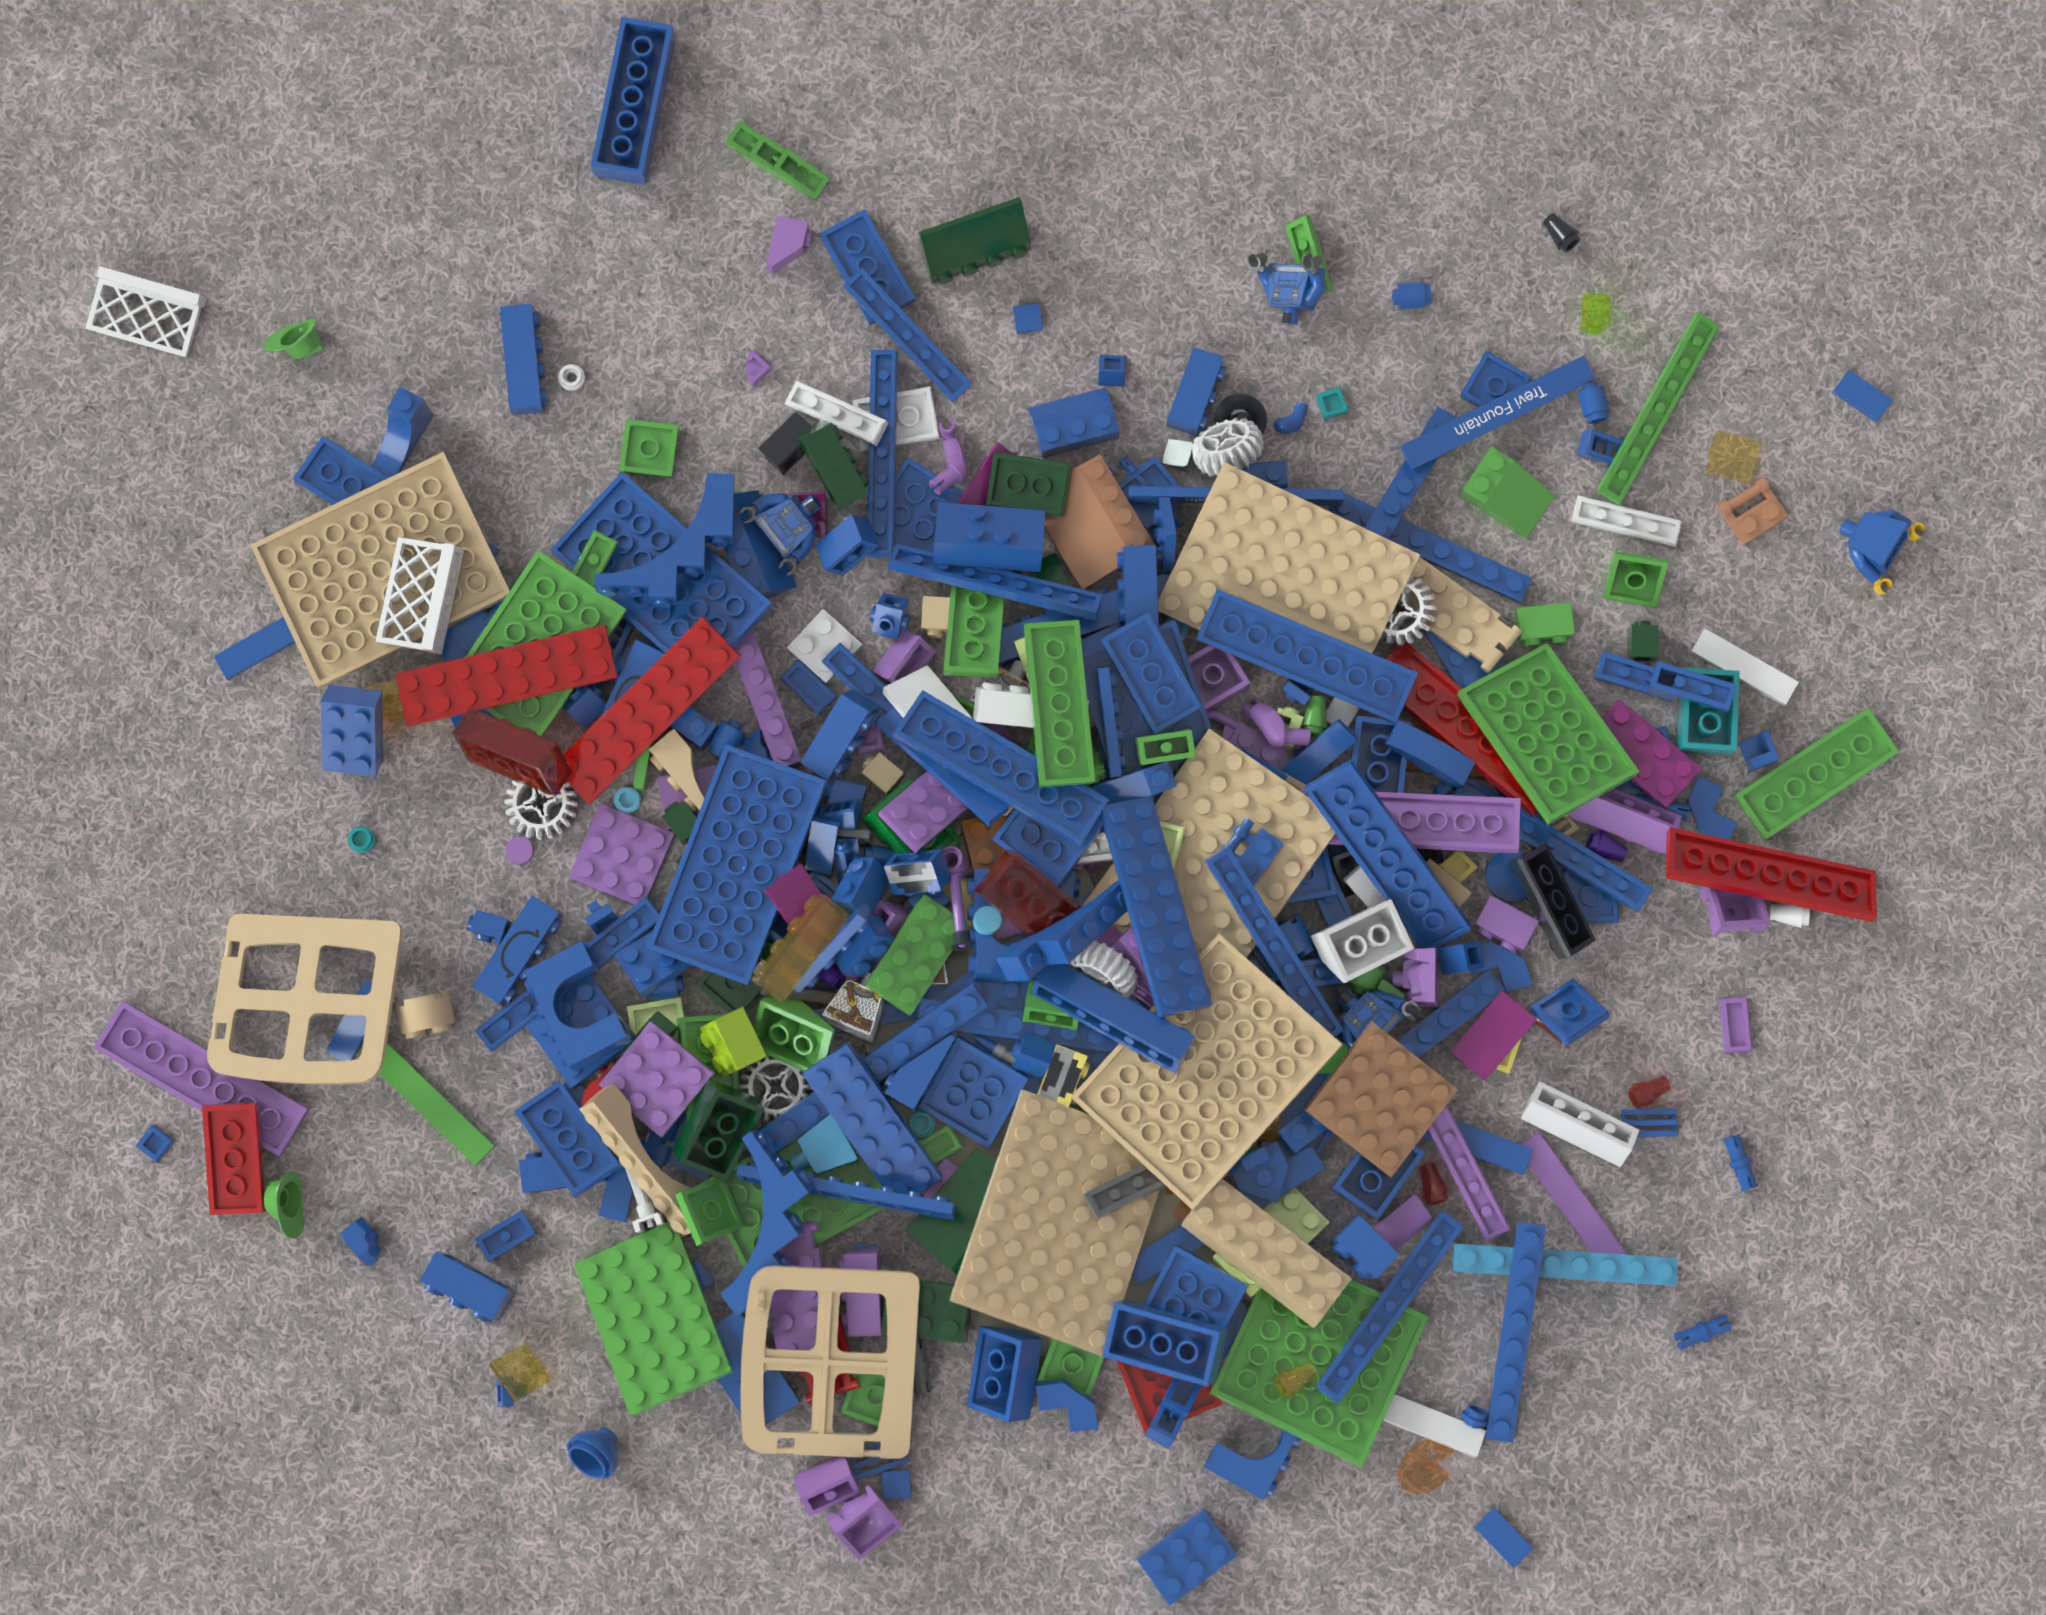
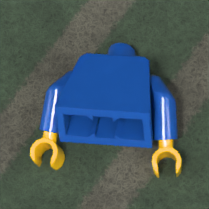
M1896 510L1878 511L1875 513L1866 512L1859 524L1845 519L1840 528V534L1850 538L1847 544L1851 560L1858 571L1870 583H1874V591L1879 595H1886L1880 587L1882 582L1889 588L1893 586L1891 580L1881 579V574L1886 575L1907 538L1913 541L1922 538L1915 533L1914 529L1925 530L1923 523L1912 524L1909 518Z

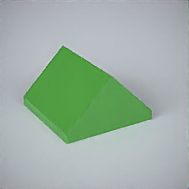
M1615 551L1609 559L1603 598L1657 607L1669 560Z

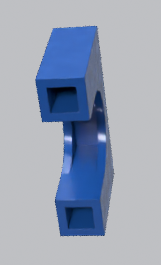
M974 869L971 878H967V894H971L972 903L968 904L967 918L972 920V930L968 932L970 941L973 942V956H969V972H973V980L976 982L1029 983V980L1007 981L996 957L1007 949L1008 946L999 943L992 935H983L977 932L973 926V917L977 910L984 906L996 908L1002 905L1003 902L1008 904H1024L1039 900L1040 876L1033 870ZM1041 970L1031 980H1035Z
M583 941L524 971L527 980L524 981L526 988L531 995H535L538 1004L535 1005L537 1012L542 1019L546 1018L549 1028L546 1029L548 1036L553 1043L557 1042L560 1052L557 1053L564 1067L568 1066V1068L574 1071L633 1042L623 1017L617 1013H613L585 1028H571L562 1017L561 1001L567 989L579 980L600 970L590 947Z
M1281 1429V1437L1277 1447L1272 1453L1259 1459L1242 1457L1216 1442L1203 1467L1264 1500L1265 1496L1271 1497L1278 1482L1274 1481L1278 1471H1285L1291 1459L1287 1456L1292 1446L1296 1448L1301 1439Z

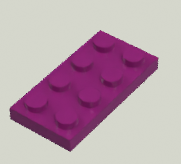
M1619 699L1602 717V720L1639 770L1638 775L1630 780L1664 809H1667L1701 772L1702 768L1622 700Z

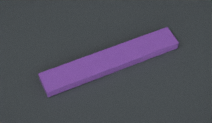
M1446 1105L1428 1130L1485 1240L1489 1241L1511 1230Z
M1537 1132L1523 1142L1521 1145L1533 1149L1528 1166L1589 1251L1592 1253L1627 1255L1541 1134Z

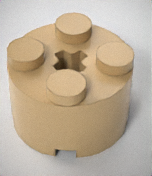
M449 991L395 1002L401 1035L405 1034L406 1039L426 1035V1029L431 1028L433 1033L452 1030V1024L456 1023Z

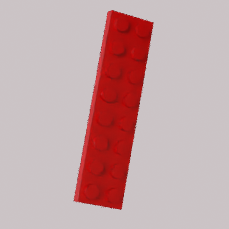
M705 616L701 617L552 767L562 775L566 782L570 783L569 785L588 805L592 804L742 655Z
M601 625L397 673L395 677L406 727H412L617 679L618 674L607 626Z
M1404 640L1402 646L1398 645L1385 658L1418 673L1403 709L1443 743L1474 761L1473 768L1508 798H1521L1520 808L1533 817L1538 810L1458 698L1457 694L1462 688Z
M1672 827L1666 832V879L1870 922L1877 918L1876 871Z

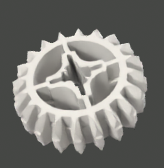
M1234 418L1232 421L1226 419L1222 423L1216 422V425L1208 426L1206 431L1200 432L1199 437L1194 439V444L1191 446L1194 462L1203 474L1208 473L1209 477L1218 475L1224 462L1239 469H1248L1249 464L1256 463V458L1262 455L1261 451L1264 449V442L1261 431L1258 430L1253 421H1247L1246 418L1241 420Z
M1410 575L1396 606H1404L1411 613L1405 611L1396 612L1394 609L1389 619L1391 623L1390 628L1385 626L1380 640L1387 636L1386 641L1388 644H1393L1396 639L1397 645L1402 646L1405 638L1409 644L1414 643L1413 634L1417 638L1422 639L1423 634L1420 631L1422 628L1430 631L1431 628L1426 625V621H1435V617L1429 615V611H1436L1437 607L1429 605L1430 602L1435 600V596H1425L1431 588L1428 585L1421 587L1423 584L1422 579L1418 578L1414 581V576ZM1411 590L1414 591L1419 599L1420 611L1412 608L1410 604L1411 596L1409 594ZM1407 618H1417L1410 627L1398 631L1399 626H1402Z
M545 767L540 768L539 775H537L534 768H530V777H527L522 772L520 773V777L523 779L521 783L515 779L512 781V784L517 787L516 790L507 789L506 792L513 796V799H505L504 803L513 807L507 809L505 813L508 816L515 815L509 822L511 825L520 823L517 827L519 833L524 832L527 828L526 836L528 838H531L536 831L538 840H542L543 832H546L547 837L552 839L553 829L561 835L563 830L559 825L563 823L566 827L571 826L570 822L566 820L567 816L571 818L576 817V814L569 809L578 807L577 802L570 801V799L577 797L576 791H569L572 787L569 785V782L564 783L565 779L562 775L556 778L557 771L555 769H551L547 776ZM545 782L555 785L559 788L561 794H545L540 783ZM532 786L531 798L520 805L522 795ZM539 794L545 801L548 799L543 805L544 813L538 806L534 807L535 804L539 803ZM562 802L559 814L550 821L551 809ZM522 813H538L542 824L528 822L524 819Z
M1094 941L1068 964L1070 968L1081 974L1089 975L1094 981L1105 987L1113 988L1118 994L1127 999L1133 993L1138 983V975L1135 973L1134 966L1129 965L1130 961L1122 957V953L1116 952L1114 947H1107L1105 943L1099 944L1097 941Z
M766 1055L767 1057H765L764 1062H761V1060L755 1062L758 1065L755 1069L751 1065L746 1066L752 1074L750 1076L742 1074L741 1078L749 1082L748 1085H740V1090H748L750 1095L756 1097V1079L758 1078L765 1084L766 1093L761 1104L765 1109L763 1111L765 1113L763 1122L768 1123L771 1116L776 1118L809 1094H805V1090L813 1089L810 1084H805L807 1080L802 1075L804 1071L775 1058L770 1059V1056ZM773 1065L786 1066L784 1071H781L776 1077H770L762 1072L765 1068ZM793 1071L799 1081L797 1096L792 1094L787 1088V1082ZM765 1079L771 1082L775 1081L776 1083L777 1080H782L781 1087L788 1095L786 1096L782 1092L779 1094L777 1091L776 1094H772L773 1088ZM779 1097H783L791 1102L789 1106L783 1109L773 1110L767 1108L770 1103Z

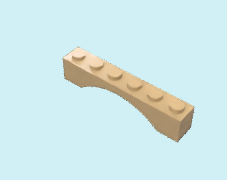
M673 729L649 749L653 755L650 760L659 771L663 768L670 775L667 781L676 792L682 789L687 795L684 801L693 812L697 809L700 811L704 797L696 780L694 753L675 729Z
M614 1082L599 1090L580 1108L586 1121L595 1128L602 1137L603 1142L619 1158L621 1165L627 1168L635 1178L637 1185L647 1193L654 1206L667 1218L672 1229L680 1233L681 1237L691 1233L675 1196L691 1187L673 1180L650 1159L636 1134L631 1104Z

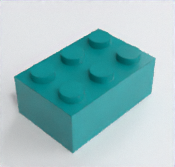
M1685 667L1684 669L1736 684L1737 686L1728 712L1679 698L1677 748L1683 753L1731 756L1737 751L1740 671Z

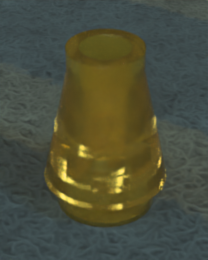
M1307 1362L1303 1365L1280 1371L1278 1376L1274 1378V1383L1283 1397H1288L1289 1395L1293 1397L1311 1379L1317 1376V1371L1311 1362Z

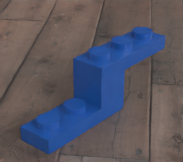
M1603 651L1594 679L1672 702L1674 697H1679L1728 712L1737 686L1736 684L1657 661L1655 667Z

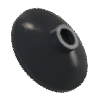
M1235 393L1225 397L1219 403L1214 415L1215 425L1216 422L1222 423L1226 419L1228 421H1232L1234 418L1241 420L1238 417V413L1243 412L1247 416V421H1253L1263 435L1267 426V413L1258 399L1249 394Z

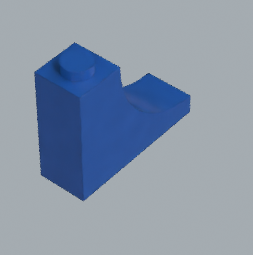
M402 387L398 388L387 408V430L381 448L371 466L388 478L402 471L434 415L423 398Z

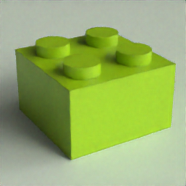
M743 1007L700 1027L702 1032L700 1033L701 1041L706 1048L710 1049L714 1057L712 1058L713 1066L718 1073L721 1072L723 1077L767 1057Z

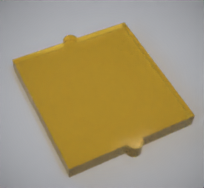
M1715 431L1712 447L1708 450L1710 455L1705 473L1751 484L1755 466L1759 464L1757 457L1761 442Z
M526 1344L515 1348L489 1364L500 1380L499 1384L505 1387L514 1401L551 1381V1378L541 1366L540 1359H536Z

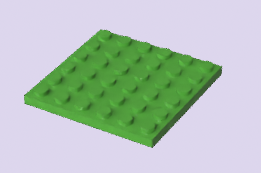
M1351 1279L1320 1322L1313 1328L1264 1289H1261L1255 1294L1220 1369L1216 1383H1214L1209 1394L1361 1468L1429 1316L1407 1306L1341 1401L1336 1404L1318 1391L1315 1386L1378 1300L1381 1293Z

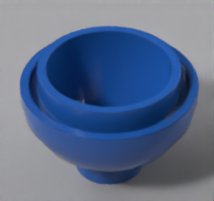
M600 1427L598 1431L585 1430L578 1432L567 1442L566 1447L571 1462L578 1470L589 1477L596 1479L610 1478L618 1466V1452L615 1446L617 1436L606 1427Z

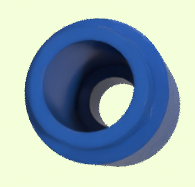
M1423 281L1398 283L1396 289H1392L1393 305H1398L1399 310L1425 308V305H1431L1432 296L1429 283L1424 284Z
M1596 382L1583 385L1582 390L1578 392L1583 417L1587 418L1588 424L1607 420L1610 410L1604 386H1598Z
M731 718L727 722L722 720L710 741L712 745L709 751L721 757L725 744L738 748L745 735V732L741 730L743 725Z
M676 976L647 995L645 997L646 1000L660 1001L679 998L680 993L684 992L683 977Z

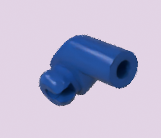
M1296 402L1292 415L1277 418L1274 422V429L1282 434L1298 431L1302 427L1309 406Z

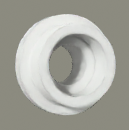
M569 364L560 370L558 380L564 389L575 391L583 386L585 374L579 366ZM575 374L577 378L574 382L567 381L568 375Z

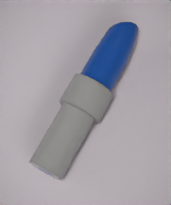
M976 1035V1043L991 1052L995 1057L1001 1058L1011 1065L1013 1064L1014 1057L1010 1056L1011 1051L1007 1050V1047L981 1035Z

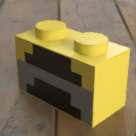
M1056 1045L1051 1064L1042 1079L1037 1095L1063 1104L1067 1108H1069L1070 1103L1075 1105L1076 1102L1071 1096L1078 1090L1076 1086L1079 1078L1085 1079L1090 1066V1063L1086 1062L1088 1056Z

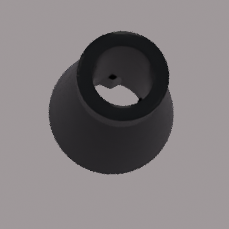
M1555 213L1550 214L1543 221V225L1548 230L1558 250L1562 249L1566 253L1579 243L1581 238L1578 236V231L1560 219Z

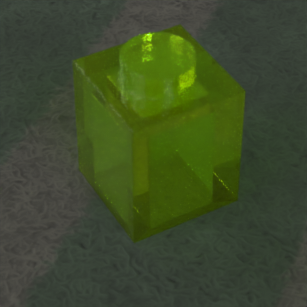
M1583 293L1580 299L1579 331H1585L1586 335L1598 336L1601 335V332L1607 330L1609 326L1610 295Z

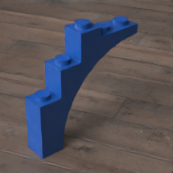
M707 473L705 491L698 512L688 529L674 545L655 559L638 567L616 573L595 574L594 586L596 593H600L603 596H616L617 593H628L632 597H642L644 594H648L650 604H655L656 607L668 608L671 605H677L678 574H683L685 577H698L699 574H705L706 543H711L715 547H725L727 544H733L734 474Z
M757 1129L749 1132L742 1139L753 1156L760 1175L764 1199L763 1222L758 1243L748 1264L738 1278L721 1293L736 1316L746 1311L750 1282L758 1270L772 1265L793 1266L790 1259L785 1254L781 1255L779 1251L805 1231L802 1229L803 1223L795 1212L791 1213L789 1208L814 1190L811 1186L813 1181L806 1171H800L799 1168H796L788 1173L786 1170L788 1165L779 1154L775 1155L769 1147L771 1145L769 1138L765 1133H759Z

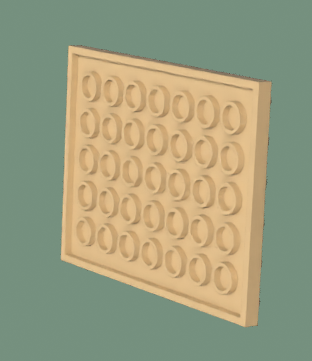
M444 452L250 545L318 689L405 648L376 642L398 537L438 544H453L464 550L448 627L503 601L510 592L509 586ZM405 545L403 557L408 562L418 553L414 546ZM433 550L425 556L431 566L440 561L441 551ZM422 559L410 567L416 577L428 569ZM407 570L398 575L397 583L401 588L412 581ZM432 574L420 581L425 592L434 587L435 579ZM416 585L404 593L410 603L422 596ZM400 596L392 602L391 608L397 614L407 605ZM425 600L416 606L414 610L421 619L428 613L430 606ZM409 611L399 621L404 629H407L416 622V619ZM395 622L387 627L385 638L393 639L401 633ZM419 626L408 635L413 643H416L423 639L424 632Z
M1224 462L1159 597L1158 611L1200 630L1215 592L1219 589L1373 653L1420 554Z
M1208 729L1195 748L1196 757L1188 758L1174 777L1176 787L1164 791L1156 802L1155 808L1159 821L1186 828L1174 874L1198 956L1220 934L1242 955L1248 958L1256 944L1204 860L1219 851L1222 845L1226 846L1234 834V828L1236 825L1240 826L1245 817L1255 823L1249 831L1253 836H1256L1262 828L1283 842L1284 846L1254 887L1275 920L1336 833L1309 797L1217 733ZM1243 840L1234 853L1241 857L1249 843ZM1114 862L1083 906L1103 893L1116 881H1119ZM1128 911L1113 924L1114 928L1121 933L1130 927L1131 921Z
M1220 934L1199 955L1212 1005L1208 1008L1164 1017L1174 1025L1186 1028L1195 1036L1192 1049L1177 1073H1172L1119 1043L1071 1096L1078 1105L1192 1210L1214 1189L1343 1046ZM1155 1005L1149 1010L1152 1013H1157Z
M1021 1090L949 1301L1103 1356L1114 1303L1124 1300L1159 1190L1096 1221L1083 1199L1084 1193L1143 1164L1089 1114L1071 1107L1067 1108L1063 1104L1026 1090Z

